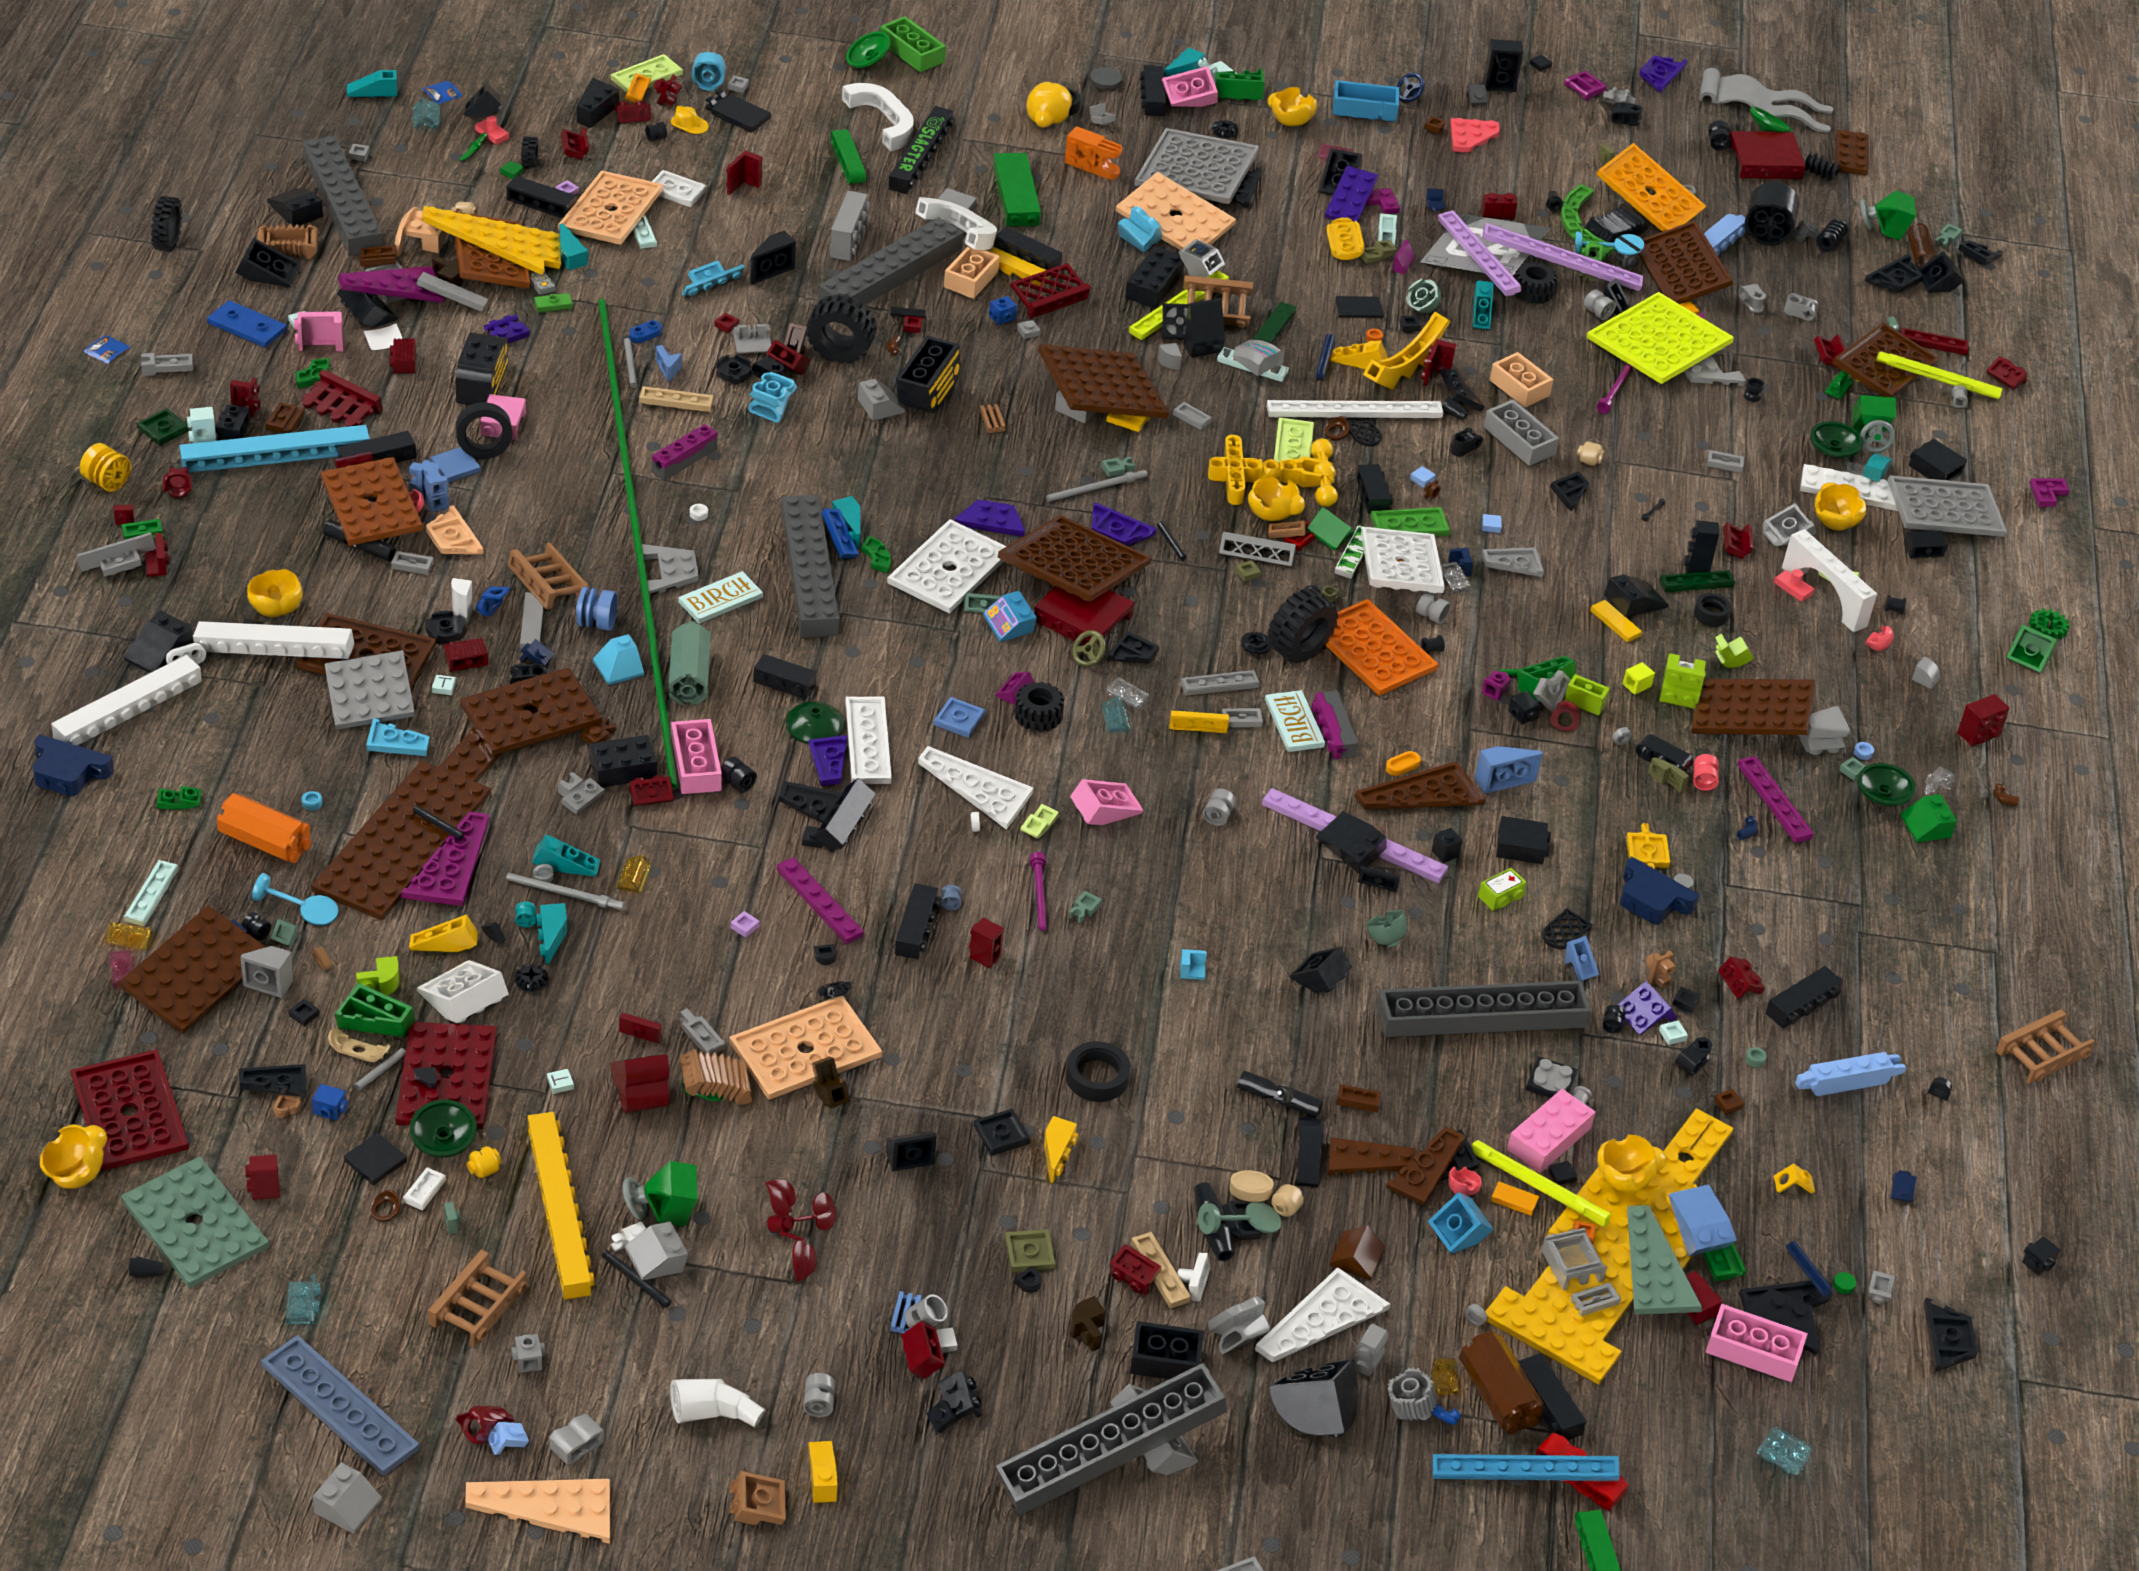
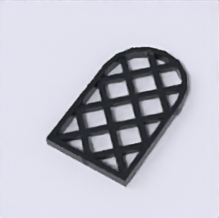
M1361 417L1345 418L1349 424V433L1359 444L1375 446L1381 442L1382 434L1370 418H1366L1368 421L1364 420V417L1362 419H1359ZM1354 420H1356V421H1359L1360 423H1359V424H1356V423H1353V422H1354ZM1351 426H1357V429L1351 428ZM1357 432H1358V433H1362L1363 436H1359V435H1356V434H1357ZM1365 435H1369L1372 437L1371 439L1366 438Z
M1566 908L1543 930V940L1547 945L1555 949H1566V942L1581 938L1592 928L1593 924ZM1561 920H1568V924H1561ZM1570 920H1577L1578 924H1571ZM1553 927H1559L1560 931H1553ZM1562 927H1569L1570 931H1563ZM1572 927H1579L1580 931H1573ZM1546 935H1551L1552 939H1547ZM1554 935H1561L1562 939H1555ZM1564 935H1571L1572 939H1565ZM1556 942H1563V945H1557Z

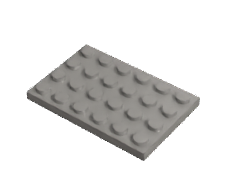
M1892 475L1887 480L1904 528L2005 537L2007 533L1989 484Z

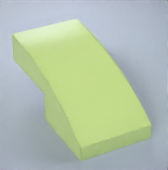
M1041 804L1034 815L1030 814L1020 829L1038 839L1054 824L1059 817V812Z

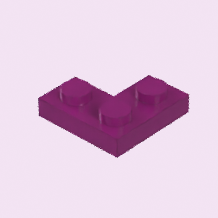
M1391 188L1372 191L1366 206L1379 205L1383 214L1400 213V206Z
M2031 478L2029 483L2038 507H2055L2057 503L2055 495H2068L2069 487L2063 478Z

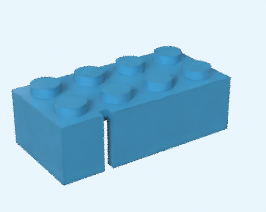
M1335 80L1332 114L1354 118H1368L1371 120L1382 118V120L1388 122L1396 121L1399 107V87Z

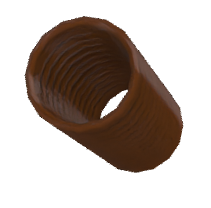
M1923 223L1912 225L1908 229L1907 234L1915 263L1918 268H1921V265H1925L1922 263L1929 262L1936 257L1928 227Z

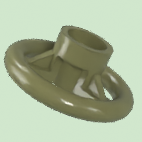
M1089 630L1077 637L1073 644L1072 655L1078 665L1091 667L1102 659L1106 647L1103 636L1097 631ZM1092 636L1089 643L1079 646L1084 638ZM1078 653H1086L1091 661L1081 660Z

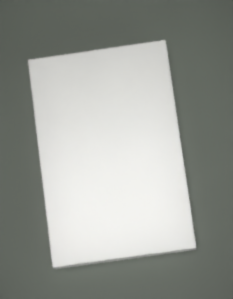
M662 170L652 181L663 184V191L659 195L660 197L688 207H692L707 191V185Z

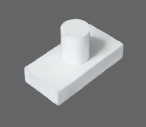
M1208 1253L1198 1254L1194 1270L1182 1268L1178 1270L1180 1280L1189 1283L1192 1301L1201 1300L1210 1272Z

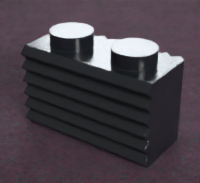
M1942 531L1907 532L1904 540L1905 548L1911 559L1913 557H1944L1948 546Z

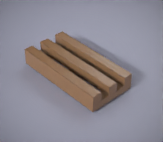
M994 404V407L987 405V408H984V405L980 406V413L988 433L1006 430L998 404ZM987 413H989L994 428L991 427Z
M1295 521L1269 524V539L1304 536L1306 522Z

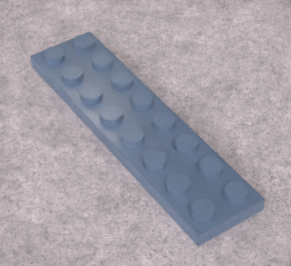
M298 1335L261 1360V1366L383 1477L420 1450V1445Z

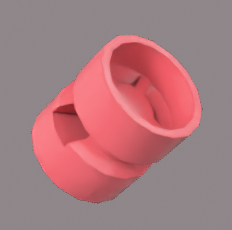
M1710 754L1697 756L1693 764L1694 786L1704 791L1716 788L1719 782L1718 759Z

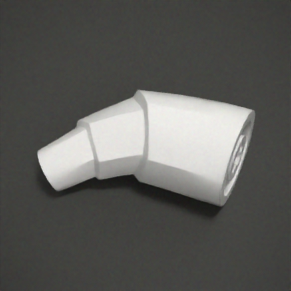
M679 1379L671 1381V1405L674 1418L678 1424L723 1416L731 1419L738 1418L755 1428L765 1413V1409L752 1401L748 1395L725 1384L722 1379Z

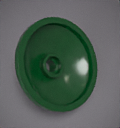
M1825 421L1818 423L1812 428L1810 433V440L1814 447L1830 457H1851L1856 455L1863 445V438L1860 433L1853 427L1841 422Z
M810 701L799 704L792 708L786 717L788 733L794 739L805 744H809L811 739L840 736L844 730L845 722L841 712L824 702Z
M1873 763L1867 765L1860 771L1857 779L1858 787L1863 795L1872 802L1883 806L1893 807L1906 804L1914 797L1916 791L1913 778L1905 770L1892 764Z
M435 1100L423 1105L413 1115L410 1123V1136L414 1145L421 1152L437 1158L452 1157L465 1151L474 1141L477 1131L473 1113L465 1105L453 1100Z

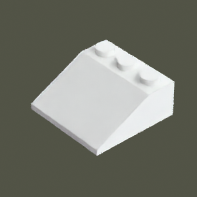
M470 960L417 987V991L445 1019L455 1023L465 1021L468 1016L482 1012L486 1006L498 1003L503 997L509 995L500 971Z

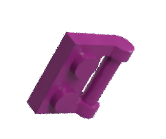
M1586 70L1570 76L1564 81L1566 87L1575 90L1586 101H1589L1595 95L1603 93L1607 88L1604 83Z

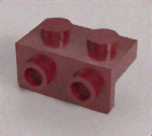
M636 100L635 104H629V101H621L619 105H615V112L618 114L619 123L651 121L650 104L645 103V100Z
M582 127L579 134L565 129L562 130L563 154L582 160L590 148L586 128Z
M1836 334L1831 341L1817 336L1814 342L1821 361L1826 365L1838 368L1832 362L1836 356L1846 350L1841 336Z
M1727 522L1723 526L1725 551L1743 559L1752 552L1754 547L1752 526L1747 524L1741 530Z
M155 533L156 549L145 553L148 577L167 575L166 564L170 563L169 553H165L168 552L167 540H163V533Z
M1730 956L1718 971L1736 998L1741 999L1747 991L1761 994L1766 988L1761 983V978L1752 970L1751 963L1744 958L1739 959Z

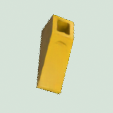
M1381 340L1369 341L1363 344H1353L1333 349L1330 361L1366 369L1371 359L1384 360L1388 358V355Z
M1055 1116L1052 1117L1045 1131L1044 1150L1050 1183H1054L1056 1176H1061L1064 1168L1063 1162L1064 1160L1068 1161L1071 1154V1146L1076 1145L1079 1134L1076 1133V1123Z

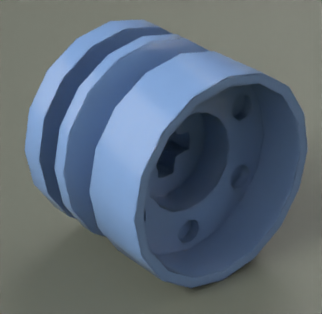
M583 587L576 605L577 626L584 627L586 624L588 628H591L596 620L597 629L611 631L617 612V592L602 590L598 598L596 588H592L590 592L589 587Z

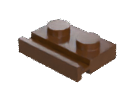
M396 245L361 248V267L396 264Z
M279 402L266 423V430L279 433H293L305 414V408L302 407L300 409L295 405Z

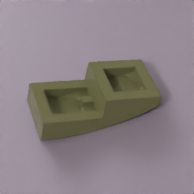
M1390 240L1375 241L1374 247L1364 248V253L1360 257L1366 264L1373 263L1395 254L1398 249Z
M1655 757L1652 758L1648 771L1651 776L1661 784L1667 781L1679 792L1686 790L1689 779L1688 774L1671 763Z

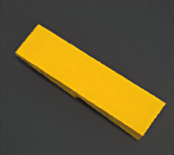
M995 247L988 251L1000 256L999 269L1009 276L1015 273L1020 278H1025L1046 271ZM1036 280L1031 282L1032 284L1041 286L1042 282Z

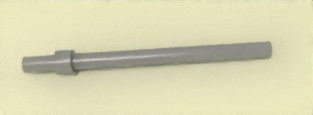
M1147 471L1127 472L1119 477L1049 494L1046 496L1048 502L1124 482L1127 484L1132 483L1136 479L1147 477Z
M508 873L506 877L507 881L596 903L599 907H611L619 910H624L625 902L610 899V896H598L513 873Z

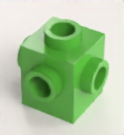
M1589 241V243L1585 244V248L1582 247L1581 255L1602 262L1605 259V250L1599 242ZM1593 251L1595 253V257H1590L1589 253Z

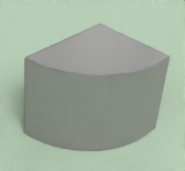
M1177 343L1159 346L1158 360L1166 368L1180 370L1182 355Z
M1924 656L1916 665L1912 680L1933 689L1940 680L1939 668L1932 660Z

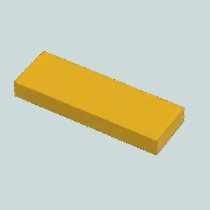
M1606 600L1591 606L1590 611L1627 643L1641 636L1642 631Z
M1171 711L1169 729L1227 733L1229 714Z

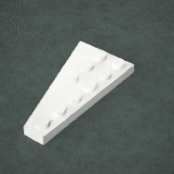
M929 746L919 757L918 764L1006 830L1033 794V787Z
M1337 1267L1256 1344L1255 1351L1273 1363L1389 1310L1390 1303Z

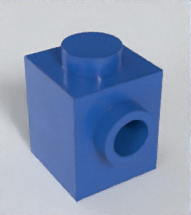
M320 1084L312 1098L313 1114L338 1121L340 1115L345 1113L348 1107L345 1090Z

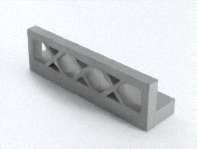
M1223 532L1219 554L1292 567L1296 544ZM1225 542L1233 543L1237 548L1232 551L1224 550ZM1243 546H1250L1255 551L1248 555L1244 554L1241 548ZM1267 549L1271 550L1273 554L1268 558H1264L1259 551ZM1280 552L1289 553V562L1281 561L1277 554Z

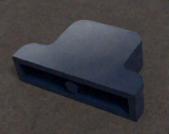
M40 734L34 741L35 756L38 759L33 765L35 784L41 788L68 796H75L80 793L91 778L107 779L114 772L113 758L110 755Z
M1632 856L1627 860L1623 879L1627 883L1623 887L1620 898V905L1652 924H1660L1672 911H1678L1687 915L1696 909L1699 898L1698 893Z

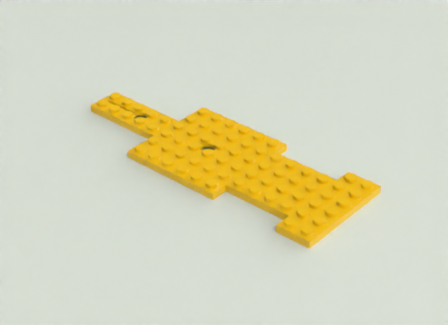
M1696 1108L1663 1151L1667 1160L1664 1168L1656 1172L1655 1177L1638 1191L1623 1192L1614 1189L1606 1182L1598 1167L1577 1195L1611 1213L1609 1224L1603 1227L1567 1206L1549 1229L1547 1236L1572 1230L1574 1221L1596 1225L1593 1246L1603 1265L1607 1266L1603 1282H1598L1593 1273L1590 1274L1588 1282L1584 1285H1580L1577 1277L1571 1278L1567 1290L1563 1291L1552 1269L1548 1266L1525 1296L1505 1286L1485 1311L1488 1317L1486 1321L1599 1385L1621 1355V1350L1604 1340L1633 1302L1627 1206H1650L1682 1270H1684L1694 1255L1688 1257L1674 1211L1665 1197L1669 1192L1687 1190L1691 1184H1694L1730 1137L1734 1128ZM1688 1153L1693 1157V1161L1688 1160L1684 1163L1678 1159V1154ZM1579 1245L1563 1248L1559 1251L1567 1268L1588 1264ZM1610 1282L1621 1298L1619 1305L1580 1316L1579 1309L1576 1310L1574 1307L1575 1303L1570 1301L1571 1294ZM1592 1297L1581 1300V1302L1592 1299Z

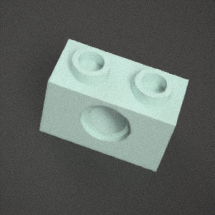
M213 408L190 409V416L187 417L188 428L192 427V431H188L189 442L216 441Z

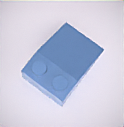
M1500 746L1480 750L1474 779L1485 794L1536 782L1543 753L1538 750Z
M1709 1184L1668 1194L1688 1257L1727 1248L1737 1241L1730 1219Z

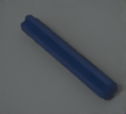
M1328 333L1325 336L1316 371L1317 380L1325 379L1334 344V334L1330 335Z
M1791 1241L1787 1244L1786 1249L1821 1295L1828 1297L1829 1294H1832L1833 1289L1796 1241Z

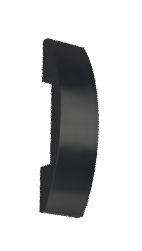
M1299 1117L1297 1185L1318 1187L1321 1119Z

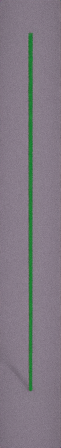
M600 299L598 304L668 775L670 776L672 789H676L678 787L606 303L604 299Z

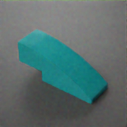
M1874 453L1865 465L1863 477L1880 482L1890 468L1893 459Z

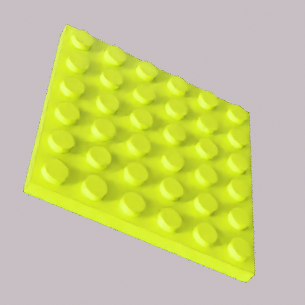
M1660 292L1587 332V339L1660 384L1733 343L1734 339L1730 334Z

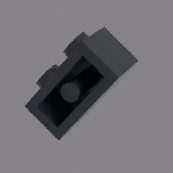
M226 405L224 412L220 414V422L216 423L215 426L218 441L244 437L250 422L249 407Z

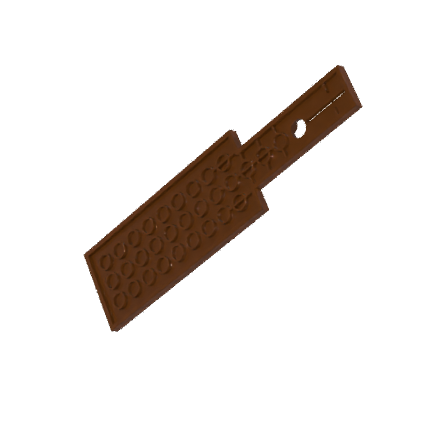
M526 706L523 709L530 711L532 714L535 713V709ZM473 727L439 767L421 760L312 883L311 891L383 920L400 901L402 890L408 888L413 877L419 875L423 870L424 864L439 847L445 844L446 838L449 835L452 836L413 813V808L417 805L456 828L468 812H476L491 794L490 787L477 782L502 753L492 756L485 744L480 741L481 737Z

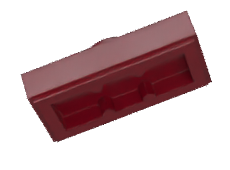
M622 1012L619 1017V1032L659 1044L662 1039V1024Z

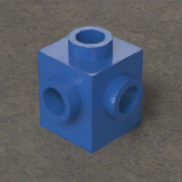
M1008 296L990 302L989 316L998 325L1016 319L1017 305Z

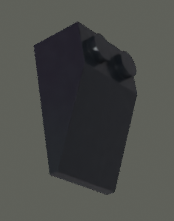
M1330 148L1319 192L1334 195L1347 166L1361 169L1362 154Z
M296 188L267 199V202L293 227L323 217L322 200L313 191Z
M785 230L770 235L751 255L750 284L753 285L795 269L796 240Z
M253 238L235 273L250 281L290 287L301 263Z
M1217 298L1189 303L1183 346L1191 358L1220 353L1224 348L1225 342L1222 299Z
M1625 574L1610 577L1604 596L1624 617L1668 608L1669 606L1648 582Z
M160 611L144 626L125 654L124 660L152 673L167 665L166 655L170 650L193 643L192 626Z
M1342 811L1316 835L1317 840L1358 874L1360 873L1361 866L1367 867L1387 849V838L1373 825L1345 811Z

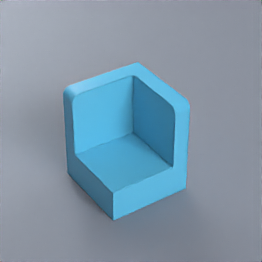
M1182 949L1180 978L1204 980L1207 952Z

